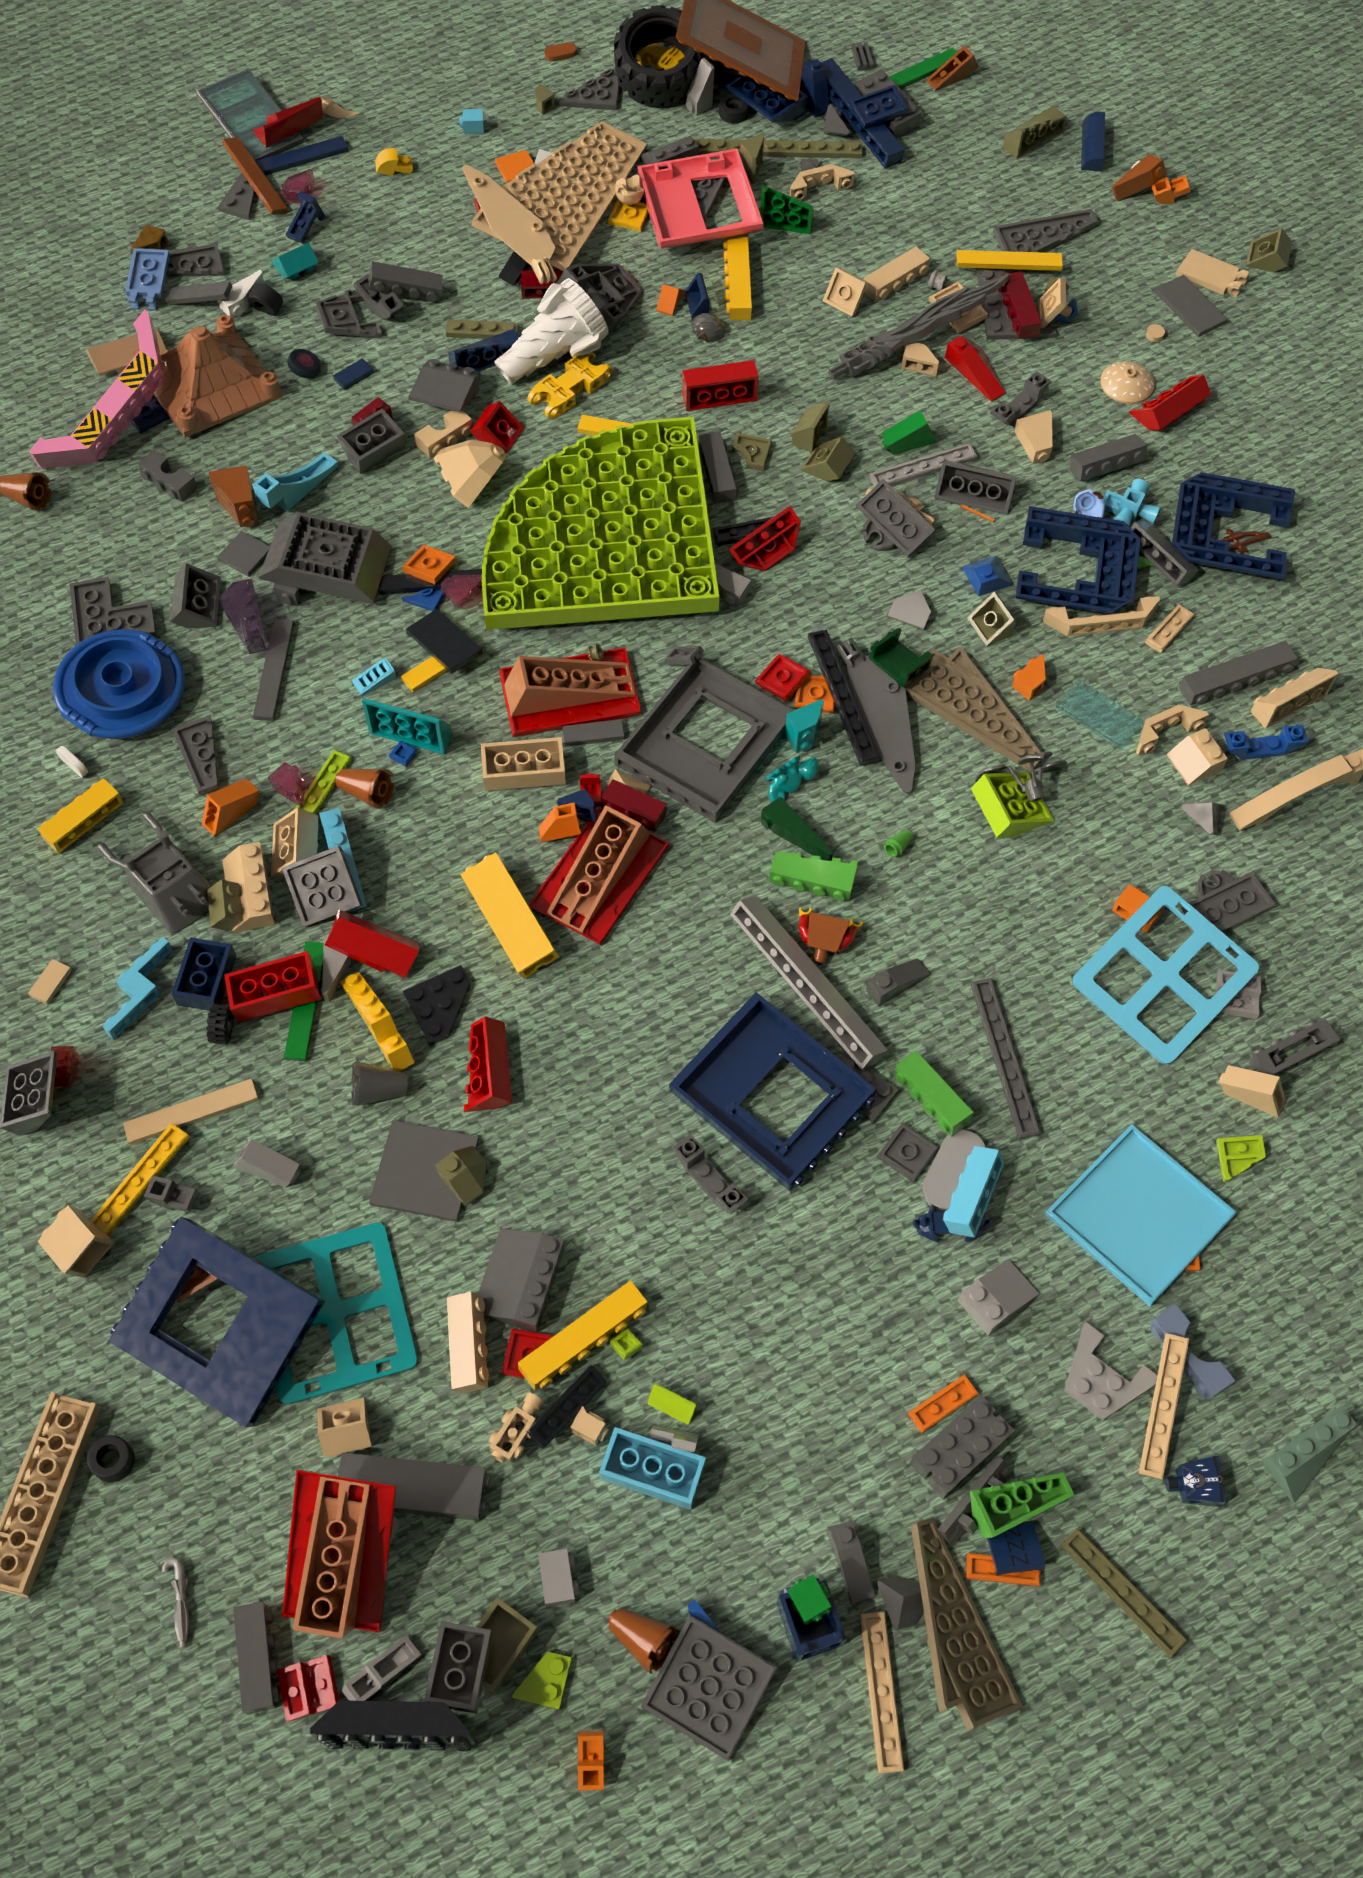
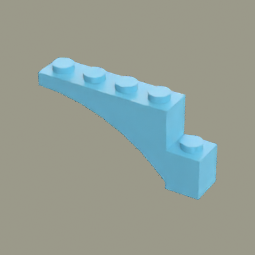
M323 453L308 465L291 473L279 476H270L265 473L252 484L256 499L270 509L276 504L288 512L339 467L338 461Z
M340 808L321 812L319 814L329 849L337 846L342 847L362 902V906L349 911L367 907Z

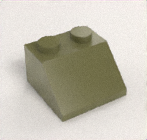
M1283 228L1251 241L1246 267L1275 272L1288 266L1292 241Z
M826 401L809 407L805 414H801L797 427L794 426L791 432L792 445L809 452L814 450L827 428L829 402Z
M843 436L817 444L801 468V471L826 482L836 481L843 476V471L851 463L855 452Z

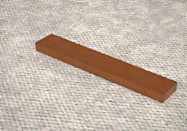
M238 137L223 139V146L270 214L287 213L288 208Z

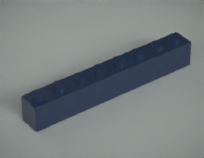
M833 58L822 61L821 63L827 69L828 97L884 169L900 163L905 151L903 146L894 137L893 133L890 132L884 122L867 129L862 128L849 106L850 100L862 95Z

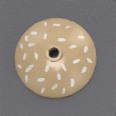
M1121 361L1109 365L1103 371L1100 380L1101 387L1107 396L1125 404H1136L1145 401L1152 395L1155 388V381L1150 371L1144 366L1131 361Z

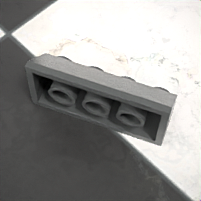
M944 459L934 498L1007 514L1017 476Z

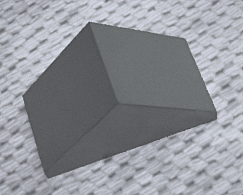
M830 104L827 109L824 134L842 137L851 136L850 131Z

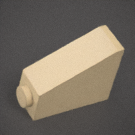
M1051 410L1017 419L1014 432L1032 463L1044 462L1049 459L1052 451Z
M1228 1065L1225 1073L1221 1074L1219 1081L1224 1094L1279 1118L1285 1103L1280 1077Z

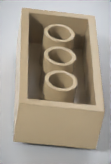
M562 737L481 744L485 791L566 784Z

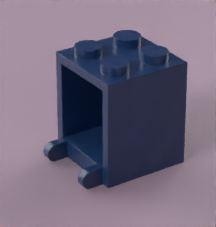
M816 1578L819 1585L824 1583L830 1593L827 1581H819V1578ZM789 1588L781 1591L782 1594L778 1596L776 1604L796 1662L844 1645L847 1638L832 1596L828 1598L832 1610L824 1614L823 1619L820 1621H813L805 1625L799 1612H792L790 1604L793 1601L787 1591Z

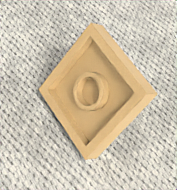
M836 267L823 302L850 316H855L868 282L840 267Z
M1059 278L1038 300V314L1042 322L1041 328L1043 329L1058 314L1067 318L1072 312V307L1066 305V280Z

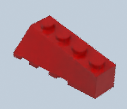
M1204 374L1190 376L1174 385L1171 390L1160 393L1157 399L1143 403V408L1132 409L1129 411V414L1148 430H1164L1167 428V424L1179 420L1180 415L1192 411V407L1205 402V398L1211 395Z
M484 1016L471 1024L469 1052L472 1053V1058L467 1065V1072H470V1082L466 1085L465 1094H468V1104H464V1112L499 1109L512 1102L505 1022Z

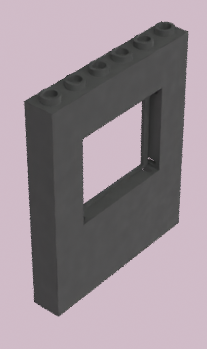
M698 658L694 659L695 663L693 665L685 667L614 756L616 766L716 823L785 734L787 713L794 710L788 705L779 703L772 696L763 694L757 688L747 685L738 677L729 675L722 668L713 666L706 659ZM701 697L752 725L724 762L673 733Z

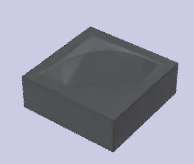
M801 159V171L817 168L818 159Z

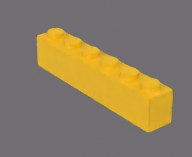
M747 233L723 238V249H727V251H724V262H727V264H724V275H728L725 276V288H728L725 291L726 301H729V303H726V314H730V320H751L752 303Z
M630 1280L519 1361V1371L534 1391L539 1388H546L553 1382L552 1378L556 1375H563L568 1372L572 1367V1363L577 1360L582 1361L591 1353L590 1350L595 1346H598V1348L603 1346L609 1340L608 1337L614 1332L617 1334L622 1332L628 1326L627 1323L630 1320L641 1318L646 1313L647 1300Z

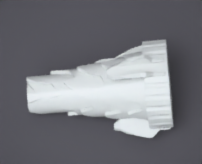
M568 278L561 284L553 283L548 288L537 308L540 314L534 318L535 322L523 330V335L507 352L495 361V365L509 384L512 385L524 375L529 376L537 368L546 366L555 358L558 360L569 350L570 355L576 357L594 352L601 347V340L609 333L607 324L594 302L573 280Z

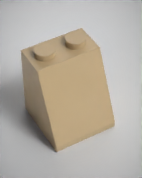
M67 1205L66 1208H63L57 1214V1219L52 1225L42 1232V1237L38 1240V1243L62 1272L85 1278L115 1241L78 1208Z

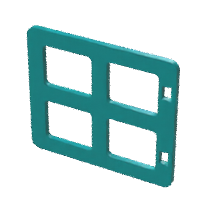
M372 1223L254 1257L272 1269L312 1260L320 1295L325 1300L311 1327L327 1324L337 1370L331 1374L294 1383L289 1364L277 1385L278 1396L283 1404H294L405 1372L417 1365V1355L387 1232L383 1224ZM367 1243L373 1244L382 1288L374 1292L341 1300L330 1259L331 1254ZM384 1306L387 1307L398 1353L366 1364L355 1365L345 1319L348 1316ZM390 1362L392 1369L378 1372L376 1365ZM319 1382L321 1389L306 1393L305 1386Z

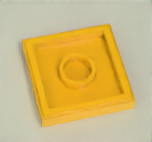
M617 199L608 219V224L641 232L649 214L646 203L639 201L637 204L629 206Z

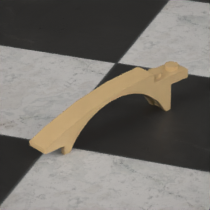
M1363 749L1344 757L1339 755L1314 766L1230 812L1229 816L1241 831L1252 825L1255 827L1261 825L1285 805L1317 788L1338 782L1349 783L1351 786L1356 785L1363 775Z

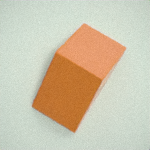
M662 284L656 312L673 316L685 290Z

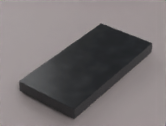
M438 609L406 628L408 635L451 674L483 654L482 648Z

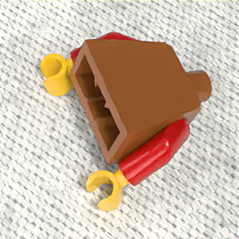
M799 907L798 929L803 942L808 944V948L815 949L813 961L825 964L828 953L837 954L838 951H844L854 941L863 924V921L858 925L854 924V917L848 921L811 912V907H809L808 912H803L802 907Z

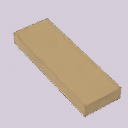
M1178 604L1146 639L1145 643L1159 653H1162L1195 614Z

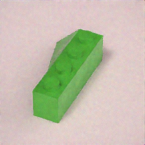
M776 851L770 869L769 882L776 886L785 885L793 887L797 891H810L817 896H830L837 901H849L855 882L858 861L851 860L850 863H843L840 858L826 861L822 860L821 856L813 855L812 857L804 858L802 854Z
M1064 1472L970 1491L972 1516L983 1538L995 1537L1074 1496Z

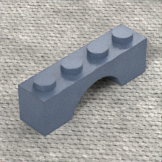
M1174 1304L1156 1316L1149 1325L1154 1337L1161 1339L1164 1343L1166 1333L1185 1337L1190 1321L1179 1307ZM1189 1348L1187 1349L1183 1375L1191 1378L1197 1393L1202 1398L1205 1397L1207 1401H1210L1235 1382L1221 1361L1206 1362L1200 1360L1191 1353Z

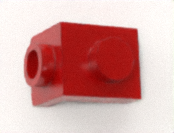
M592 773L580 775V790L586 789L595 806H601L600 775Z

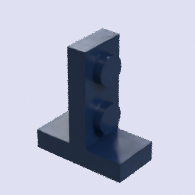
M299 192L297 199L301 206L285 235L287 238L303 244L315 219L322 221L325 214L315 197Z

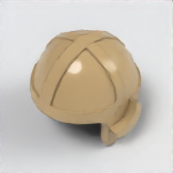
M634 175L629 179H617L614 190L617 198L623 204L631 206L641 200L644 189L641 187L640 175Z

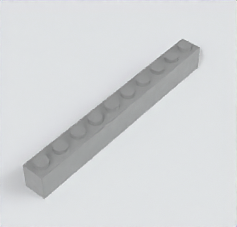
M753 896L739 900L730 913L734 920L860 1069L863 1070L876 1065L887 1053L888 1049L758 897Z

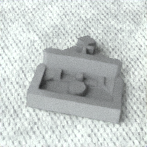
M920 590L895 598L888 617L924 630L931 615V610Z

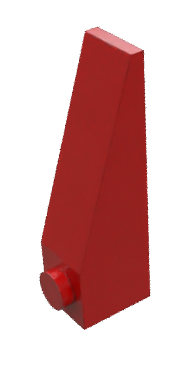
M963 336L947 344L945 359L984 396L993 402L1005 395L1006 392L987 356L979 346Z

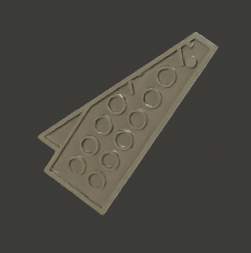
M960 646L950 658L932 649L930 653L933 655V659L929 669L904 686L907 697L1019 765L1018 760L1020 758L1041 752ZM1042 760L1034 761V768H1036ZM1030 763L1019 765L1031 773Z
M934 1518L915 1523L911 1526L938 1708L941 1713L956 1706L967 1731L1023 1706L944 1539L938 1531Z

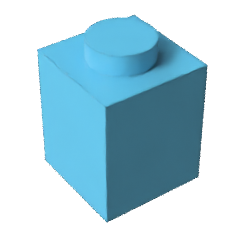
M462 109L463 117H459L460 128L463 127L464 134L484 133L483 109Z

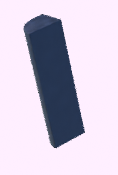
M1105 112L1091 113L1082 122L1081 170L1101 172L1104 161Z

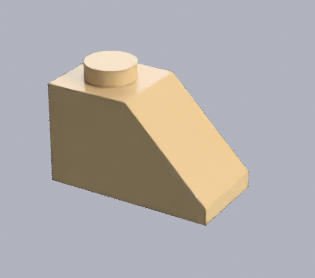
M915 342L907 344L901 369L936 376L939 361L928 347Z

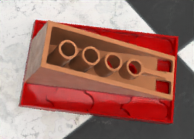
M626 647L603 651L604 660L591 661L589 659L590 656L588 657L590 654L565 658L519 656L514 666L501 668L499 675L512 737L563 729L562 726L618 720L639 715L641 709Z
M606 805L604 809L600 806L596 809L597 822L588 821L581 830V834L576 837L528 904L532 909L599 945L606 939L617 920H619L670 845L669 842L651 834L641 823Z
M300 1469L296 1470L282 1616L295 1618L293 1630L341 1639L353 1629L380 1632L393 1527L396 1485Z

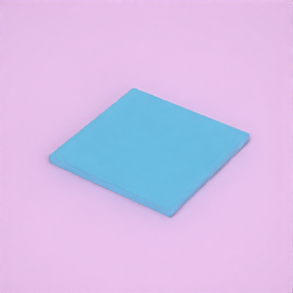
M1131 1124L1045 1212V1215L1150 1307L1237 1212Z

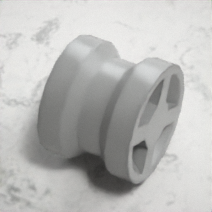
M933 271L928 288H935L938 291L943 290L947 275H940L937 271Z

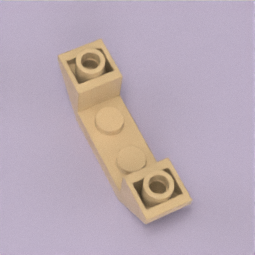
M833 164L801 171L790 187V196L801 201L806 199L807 188L827 184L832 181L837 190L848 189L854 186L855 173Z
M1177 705L1146 719L1141 730L1136 753L1140 755L1144 752L1146 754L1152 752L1156 748L1159 739L1157 733L1168 725L1172 727L1180 721L1187 732L1202 729L1206 725L1209 714L1206 711Z

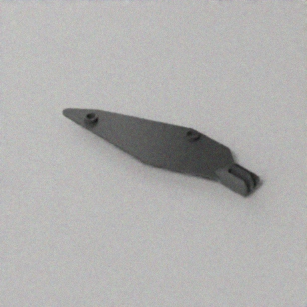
M851 637L848 639L849 643L846 640L842 642L844 650L839 644L835 648L847 665L850 687L879 757L902 791L910 793L913 787L916 764L906 690L869 659V656L863 655Z

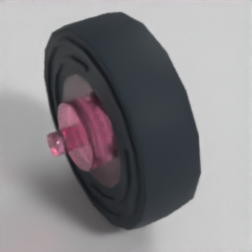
M306 349L293 350L287 361L289 369L302 378L315 377L321 366L319 358Z

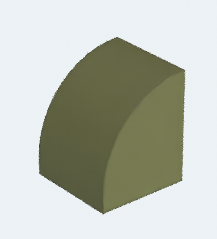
M540 84L535 90L536 108L543 115L554 108L555 103L554 94Z

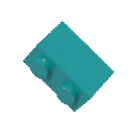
M310 243L270 260L283 278L289 277L290 280L300 276L299 272L305 270L307 273L315 269L314 265L319 263Z
M823 699L787 713L785 737L795 753L808 751L814 745L822 721Z

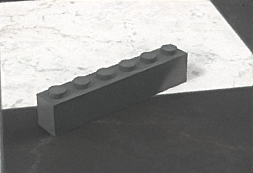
M1283 641L1184 676L1179 689L1190 706L1196 703L1203 704L1210 698H1220L1227 692H1236L1247 685L1253 686L1263 679L1270 680L1277 674H1287L1294 669L1298 658L1287 641Z

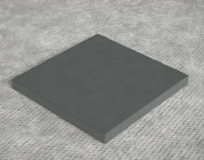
M392 1120L369 1204L457 1222L462 1202L440 1178L435 1165L455 1150L474 1146L477 1149L479 1137Z
M690 1614L641 1707L729 1761L777 1666Z

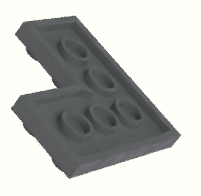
M109 577L69 583L76 645L98 633L118 629L147 631L156 637L151 601L113 607Z

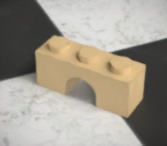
M451 410L443 415L445 429L435 430L430 425H427L414 434L416 446L429 459L437 455L442 448L452 446L459 439L470 435V430L473 428L472 419L463 410L461 412Z

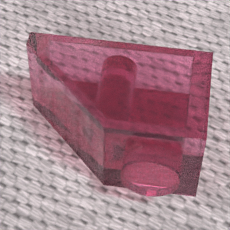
M312 169L305 170L286 179L285 183L281 186V195H283L284 202L301 205L297 199L299 192L309 195L315 183Z
M453 575L451 578L447 577L441 583V593L455 607L459 608L482 585V575Z
M284 762L268 777V780L277 793L300 807L304 805L305 782L301 776L302 772L297 766H291Z

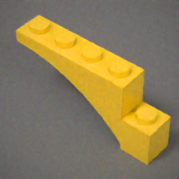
M357 972L340 981L342 988L363 1018L391 1068L395 1071H401L414 1064L415 1062L408 1046L399 1035L390 1013L362 975Z

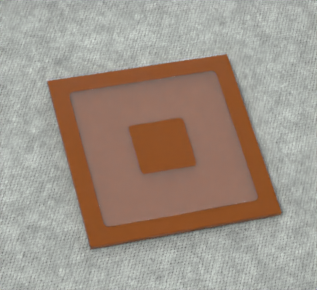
M730 0L683 1L676 39L681 44L689 45L699 53H705L712 60L724 63L727 68L735 69L741 75L753 78L758 84H764L772 91L784 94L789 100L798 101L805 48L804 39Z

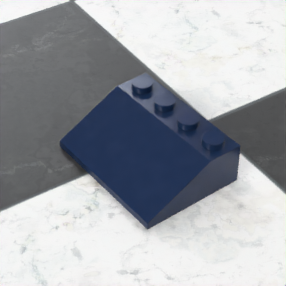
M741 75L726 85V89L772 123L793 121L807 113L808 95L801 90L799 91L798 101L787 99L780 92L772 91L764 84H758L749 76Z

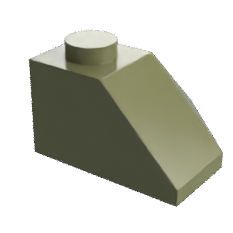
M474 1146L455 1150L435 1165L440 1178L465 1207L483 1193L487 1161Z

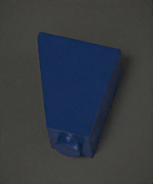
M818 59L803 64L800 90L808 95L807 109L815 118L824 115L829 106L827 69Z

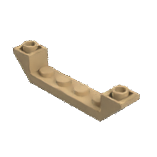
M1159 596L1140 598L1137 612L1113 613L1102 616L1094 615L1068 619L1065 607H1052L1046 609L1043 622L1065 636L1142 628L1156 611L1160 598Z

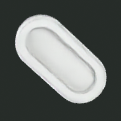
M60 746L55 750L60 759L81 778L88 773L85 765L66 747Z

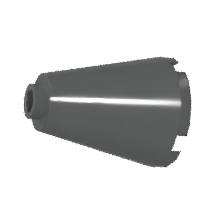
M362 1062L353 1063L351 1078L353 1090L351 1091L352 1105L358 1106L405 1096L407 1091H411V1078H407V1073Z

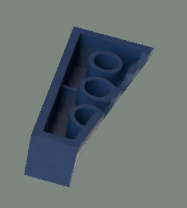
M515 329L452 350L448 352L449 363H454L463 368L471 367L476 371L496 366L495 361L512 347L519 339V336Z

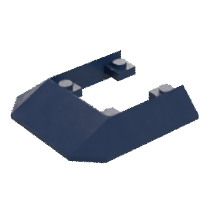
M1201 472L1180 484L1172 545L1191 563L1284 580L1287 568V552L1267 549L1265 558L1228 552L1230 542L1212 539L1211 532L1214 514L1232 517L1234 508L1270 514V525L1288 528L1291 508L1294 504L1295 489Z
M1029 506L1023 545L1041 548L1043 538L1080 543V555L1097 557L1094 582L1076 580L1075 589L1072 590L1037 584L1038 573L1019 570L1015 592L1016 599L1113 614L1134 601L1141 539L1124 521Z

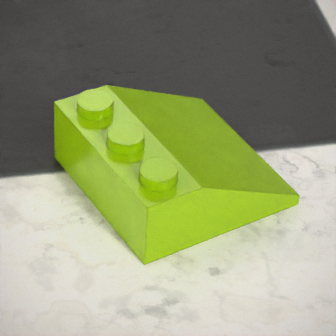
M1028 772L1016 773L1024 786L1026 781L1031 779ZM1011 773L984 774L971 788L997 838L1013 837L1054 822L1043 799L1029 802L1027 793L1022 792L1020 785Z

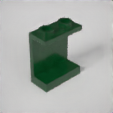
M897 628L893 632H888L882 640L873 643L870 648L869 659L904 687L929 669L933 655L927 651L918 657L898 641L902 630Z

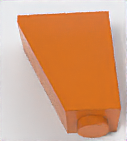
M243 779L208 794L202 825L214 837L257 804L259 790L248 779Z

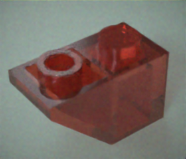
M52 1046L51 1051L58 1052L54 1089L70 1088L77 1078L79 1054L74 1046Z

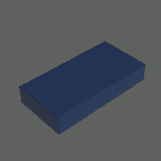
M362 358L333 375V378L343 390H346L373 374L374 371Z

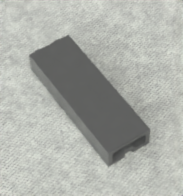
M342 1453L338 1476L396 1485L394 1512L480 1521L481 1514L485 1515L487 1500L483 1499V1492L489 1489L490 1475H486L485 1467Z

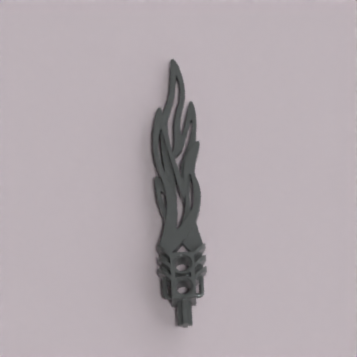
M1009 273L978 288L969 290L966 287L934 302L921 313L912 316L897 328L874 337L871 336L866 341L860 342L859 345H855L852 349L839 355L841 363L829 369L828 374L831 376V379H835L844 373L854 377L864 370L871 369L890 358L899 347L926 337L936 328L961 318L962 313L983 303L987 299V295L995 292L1010 280Z

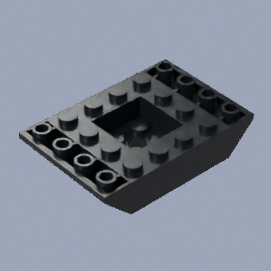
M339 1700L310 1728V1734L316 1738V1741H320L321 1744L328 1746L329 1749H343L344 1744H350V1747L359 1750H367L369 1745H379L380 1750H394L395 1745H405V1750L411 1751L420 1750V1746H428L427 1748H430L431 1751H445L446 1746H453L456 1751L467 1752L471 1751V1747H477L478 1742L445 1702Z

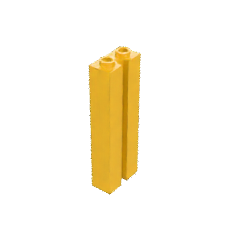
M496 852L487 855L481 862L475 866L468 867L465 872L460 874L515 969L523 979L537 972V968L540 966H546L559 958L558 953Z

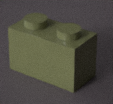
M221 879L207 889L210 927L229 931L243 921L239 883Z

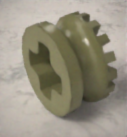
M598 643L594 647H587V653L590 654L588 657L590 656L589 659L591 661L604 660L603 650Z

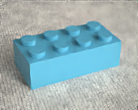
M614 1427L599 1471V1479L691 1510L704 1470L706 1457L672 1448L670 1445Z

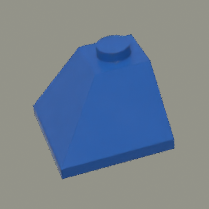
M997 555L962 566L978 596L1013 586Z

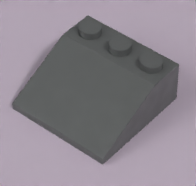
M430 359L422 366L408 400L461 412L479 392L480 371H476L471 367L463 368L454 363L446 364L437 359Z
M51 1051L7 1066L0 1119L1 1129L21 1136L36 1131L51 1115L57 1051Z

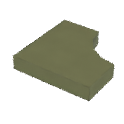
M736 433L732 450L739 452L744 457L746 468L764 471L772 440Z

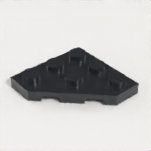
M462 965L403 991L429 1046L450 1037L452 1027L459 1015L464 998L471 985Z

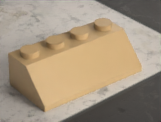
M1322 668L1306 671L1298 679H1291L1283 687H1276L1268 695L1258 697L1253 702L1254 706L1251 713L1266 729L1325 697L1332 687L1338 672Z
M261 843L240 845L222 860L225 880L239 883L243 921L232 928L233 933L275 925L265 856Z

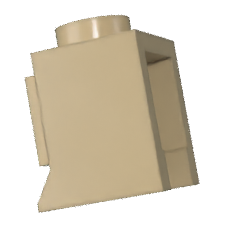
M583 1406L570 1427L572 1429L571 1433L595 1446L599 1440L603 1442L609 1432L604 1419L590 1411L587 1413Z

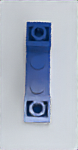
M1303 725L1284 726L1280 735L1247 739L1245 731L1226 732L1224 734L1229 752L1242 760L1284 756L1308 743Z

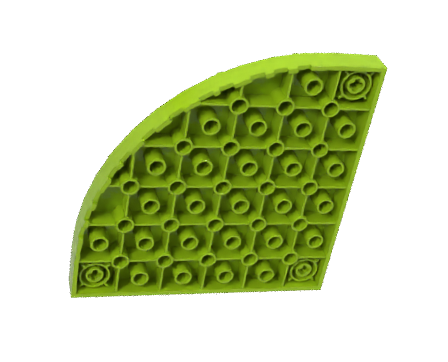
M694 417L633 422L631 426L623 427V425L616 426L614 430L599 431L598 435L592 437L589 435L577 440V443L570 447L566 445L563 447V451L556 455H550L543 460V464L537 469L533 468L525 476V480L520 485L517 484L509 494L510 497L506 503L502 504L499 514L496 515L492 523L491 532L487 537L482 563V592L486 630L719 611V591Z

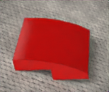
M325 1655L304 1663L299 1662L277 1670L286 1722L328 1711L339 1701L331 1655Z

